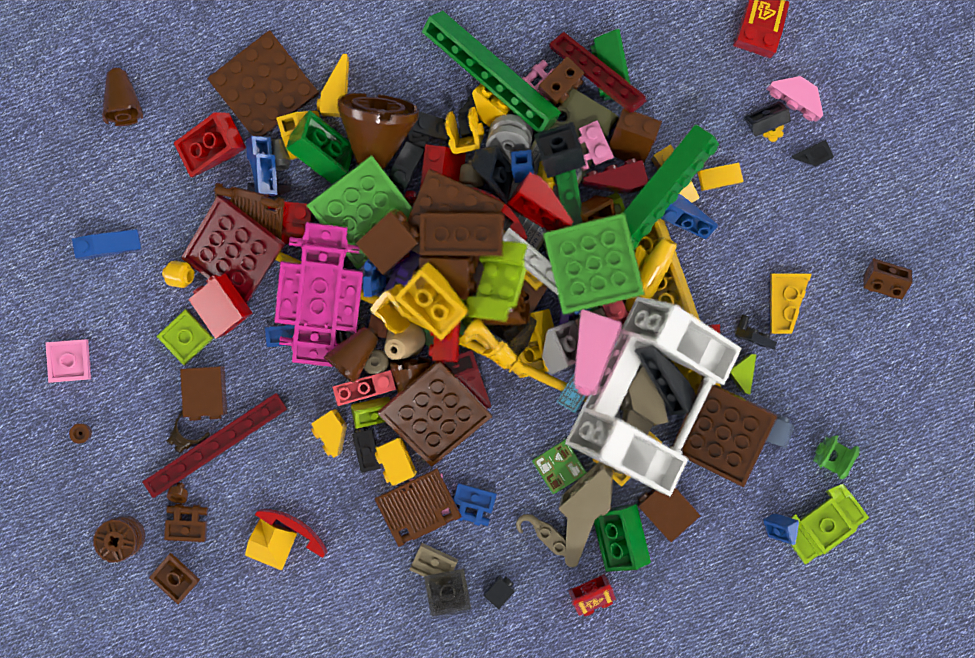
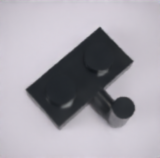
M742 314L735 336L756 345L775 350L777 342L771 340L770 335L759 332L757 329L746 328L749 316Z

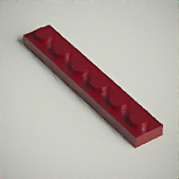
M562 32L549 43L552 51L562 59L568 56L585 73L584 76L631 114L647 101L644 94L565 32Z

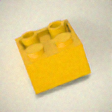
M333 409L311 423L313 426L311 431L317 439L321 438L325 444L322 447L328 456L332 455L334 458L342 453L347 424L338 410Z

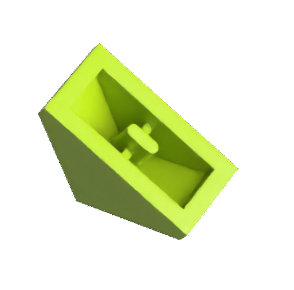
M756 354L746 355L733 365L729 376L743 394H751Z

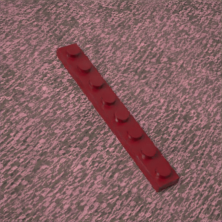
M275 393L142 481L152 498L157 497L288 410L280 395Z

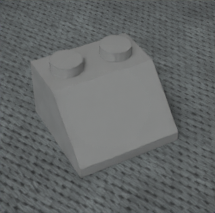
M575 320L547 330L542 358L550 375L576 364L579 329Z

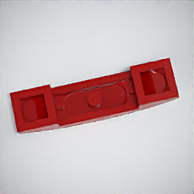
M473 188V189H475V190H478V191H480V192H482V193H484V194H486V195H489V196H491V197H493V198L499 200L497 197L493 196L492 194H490V193H488V192H486V191H483V190H480V189H477V188ZM504 204L501 212L513 221L509 228L527 241V233L515 213Z
M260 509L255 513L257 517L271 526L279 520L310 540L306 548L318 556L324 558L328 551L319 536L296 517L271 509Z

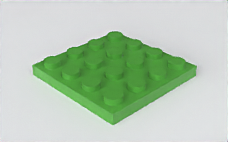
M372 155L307 204V207L321 224L348 227L347 241L350 245H356L390 211L400 210L405 214L407 220L412 211V206ZM359 249V254L349 252L346 254L357 269L369 259L361 249Z
M625 214L543 233L563 315L644 295Z

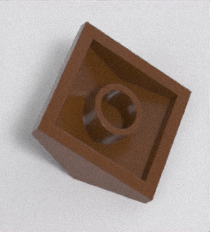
M171 552L149 577L178 605L200 581Z

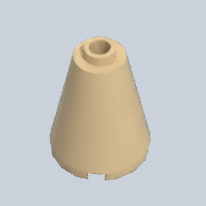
M409 322V327L402 333L395 334L388 329L385 342L386 355L391 359L412 358L418 355L426 342L423 328Z

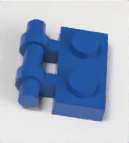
M368 259L364 264V297H373L384 290L386 277Z
M458 483L454 502L460 505L459 512L462 517L457 520L474 522V525L480 526V524L488 526L490 519L482 516L484 512L492 514L497 493ZM466 507L477 509V514L465 512Z

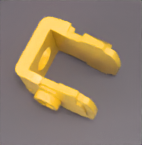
M471 107L468 113L469 125L473 136L460 138L455 114L453 111H450L446 116V123L444 124L447 135L450 136L448 143L454 154L474 151L481 146L484 137V127L482 123H479L475 107Z
M397 284L392 289L383 292L371 307L372 313L381 318L389 331L395 334L404 332L410 325L408 319L415 317L395 298L404 288L402 284ZM391 301L396 305L397 310L390 304Z

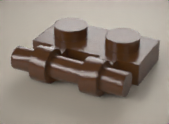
M183 504L167 506L166 512L174 514V519L165 520L164 540L206 542L207 521H199L200 515H208V507H201L200 505H193V507L183 506ZM182 514H191L192 520H181Z

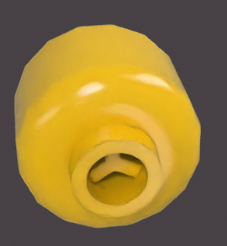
M170 261L162 272L166 284L172 287L186 288L194 280V270L186 262Z

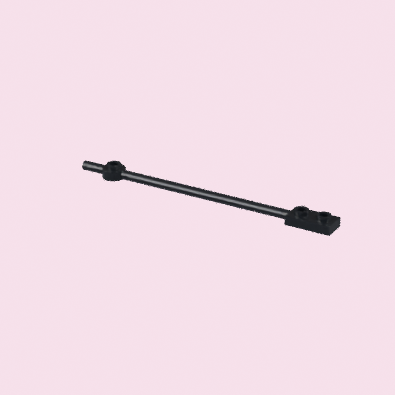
M336 330L337 341L341 343L345 340L344 332ZM358 400V401H354V402H351V403H352V404H355V403H360V402H359V400ZM365 427L357 428L358 432L353 433L352 436L361 473L381 469V465L375 457L377 447L373 430H366Z

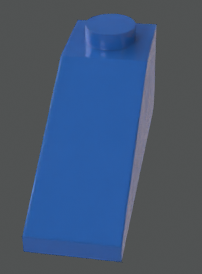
M137 229L72 238L75 258L80 260L141 249Z

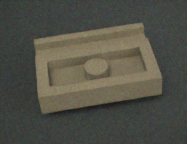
M421 543L409 570L446 587L458 559Z

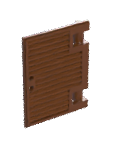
M215 183V199L219 195L230 197L228 199L230 202L281 240L284 211L283 198L270 199L267 194L233 186L229 189L223 187L221 183Z
M438 468L374 498L398 547L462 517ZM449 508L451 513L443 516L441 511ZM407 528L408 533L401 536L399 531Z

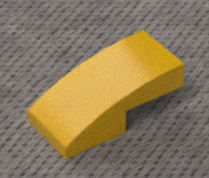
M740 163L698 171L702 191L744 182Z

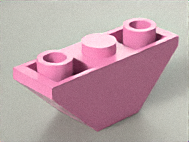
M801 76L773 81L766 89L770 91L769 94L772 97L782 99L790 109L803 113V117L809 121L814 120L816 122L823 116L818 87Z

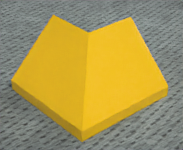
M259 519L248 540L245 556L282 571L297 532L277 524L271 526L262 519Z

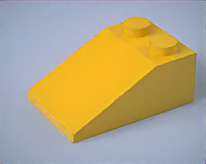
M427 263L395 297L440 340L468 313V310L446 279L430 263Z

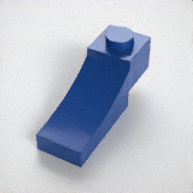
M251 136L246 140L247 159L250 161L255 192L275 196L277 195L275 155H272L271 137Z

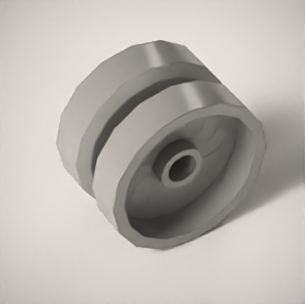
M501 115L494 119L490 125L486 148L498 146L511 164V152L530 150L533 136L532 128L517 115Z

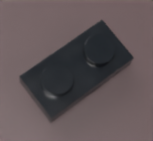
M419 111L418 120L410 131L448 142L450 139L444 124L446 119Z

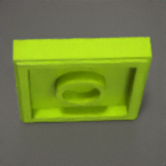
M187 309L156 336L183 365H186L214 339Z

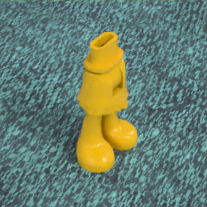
M476 318L459 340L463 344L471 340L478 341L485 347L483 354L487 355L489 359L493 360L503 369H509V373L513 371L520 376L526 369L520 363L521 359L503 340L497 341L480 318Z

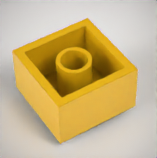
M401 437L376 448L375 457L378 463H382L385 468L383 475L387 483L391 482V485L394 486L417 474Z

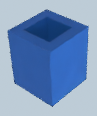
M531 150L511 152V169L515 183H520L529 173L535 174V164Z

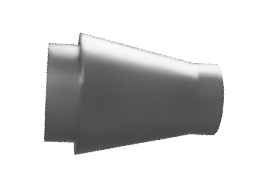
M283 139L272 141V155H275L276 170L290 168L291 160Z

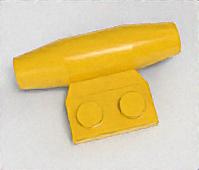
M662 237L649 255L645 247L640 244L634 250L644 290V295L637 297L651 299L669 269L677 244L671 239ZM637 297L626 299L625 308L627 311L630 312Z

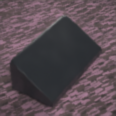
M779 101L746 115L744 120L756 137L789 123L791 118L789 109Z

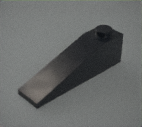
M653 345L636 348L634 350L671 415L689 413L697 398L689 381Z

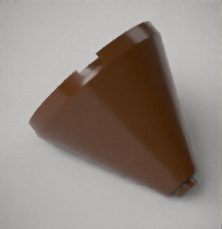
M350 93L340 96L337 109L357 165L372 155L381 168L385 170L418 120L419 109L409 101L378 94V98L366 97L367 93Z

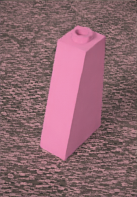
M582 310L580 314L574 384L578 393L584 396H590V394L595 396L622 326L618 321L586 310Z

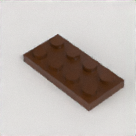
M420 213V255L503 256L504 214Z

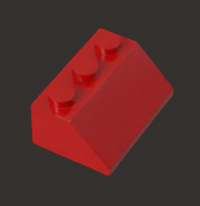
M425 144L421 183L424 182L429 169L459 182L460 168L462 164H465L466 152L454 154L449 147Z
M284 201L281 241L285 244H289L290 237L302 239L305 234L306 222L314 223V214L307 207V204Z
M461 320L442 340L430 331V336H434V342L429 346V356L433 357V361L458 363Z

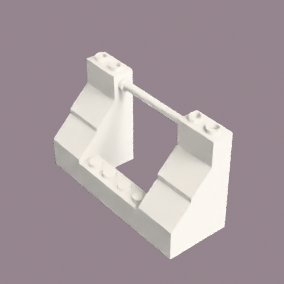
M637 297L621 329L595 396L591 394L588 396L565 444L661 493L671 496L688 461L686 457L681 455L682 451L680 450L711 386L715 385V383L725 384L742 348L676 305ZM653 345L664 357L704 377L703 380L705 382L674 447L668 448L614 418L641 363L634 351L639 347Z

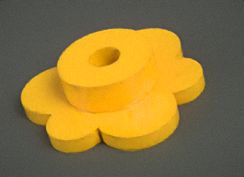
M784 125L775 128V131L770 130L763 133V137L768 138L770 142L777 141L778 138L783 136L782 130Z

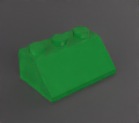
M615 29L594 38L592 45H590V53L630 83L620 29ZM597 87L599 96H603V101L613 100Z
M311 110L304 115L290 134L286 147L289 152L331 184L348 173L353 155L350 142Z
M637 504L611 508L606 515H600L594 520L606 572L637 570L651 563Z

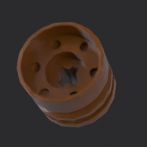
M119 516L104 522L97 528L94 534L93 545L96 553L103 560L118 563L130 558L142 549L145 542V531L143 525L137 519L131 516ZM118 537L120 541L115 543L114 540Z

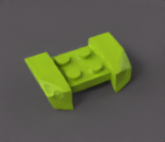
M503 241V256H480L479 260L485 268L476 297L467 298L469 317L506 321L509 309L517 305L527 270L524 262L527 243Z
M844 484L827 490L826 493L830 498L800 520L797 515L791 517L799 521L796 544L791 545V547L805 565L818 555H825L856 532L858 526L869 518Z

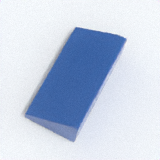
M776 513L763 519L768 537L791 545L796 544L798 520Z

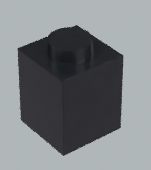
M499 575L484 592V597L499 610L515 592L513 581L507 576L503 578Z

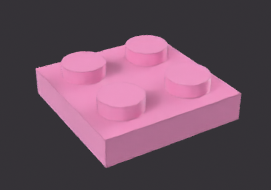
M88 339L46 343L49 383L91 379Z

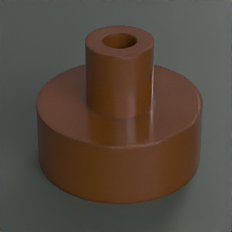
M79 423L71 427L69 436L74 443L81 444L90 440L92 431L87 424Z
M179 482L176 486L170 487L167 499L174 503H185L189 494L184 489L185 484Z

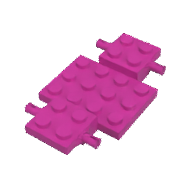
M306 222L305 234L302 239L290 237L289 246H299L302 249V262H280L275 323L295 325L293 337L280 336L279 345L291 346L293 363L332 367L324 356L340 344L337 343L336 330L357 331L363 271L343 269L344 258L347 252L359 254L360 251L357 245L348 244V227Z

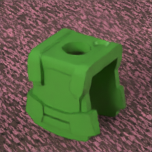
M839 436L825 437L823 442L818 445L816 449L817 454L813 461L822 468L823 466L838 474L839 479H844L859 456V447L855 446L852 449H848L838 443L837 438ZM835 450L837 453L836 459L829 461L830 455Z

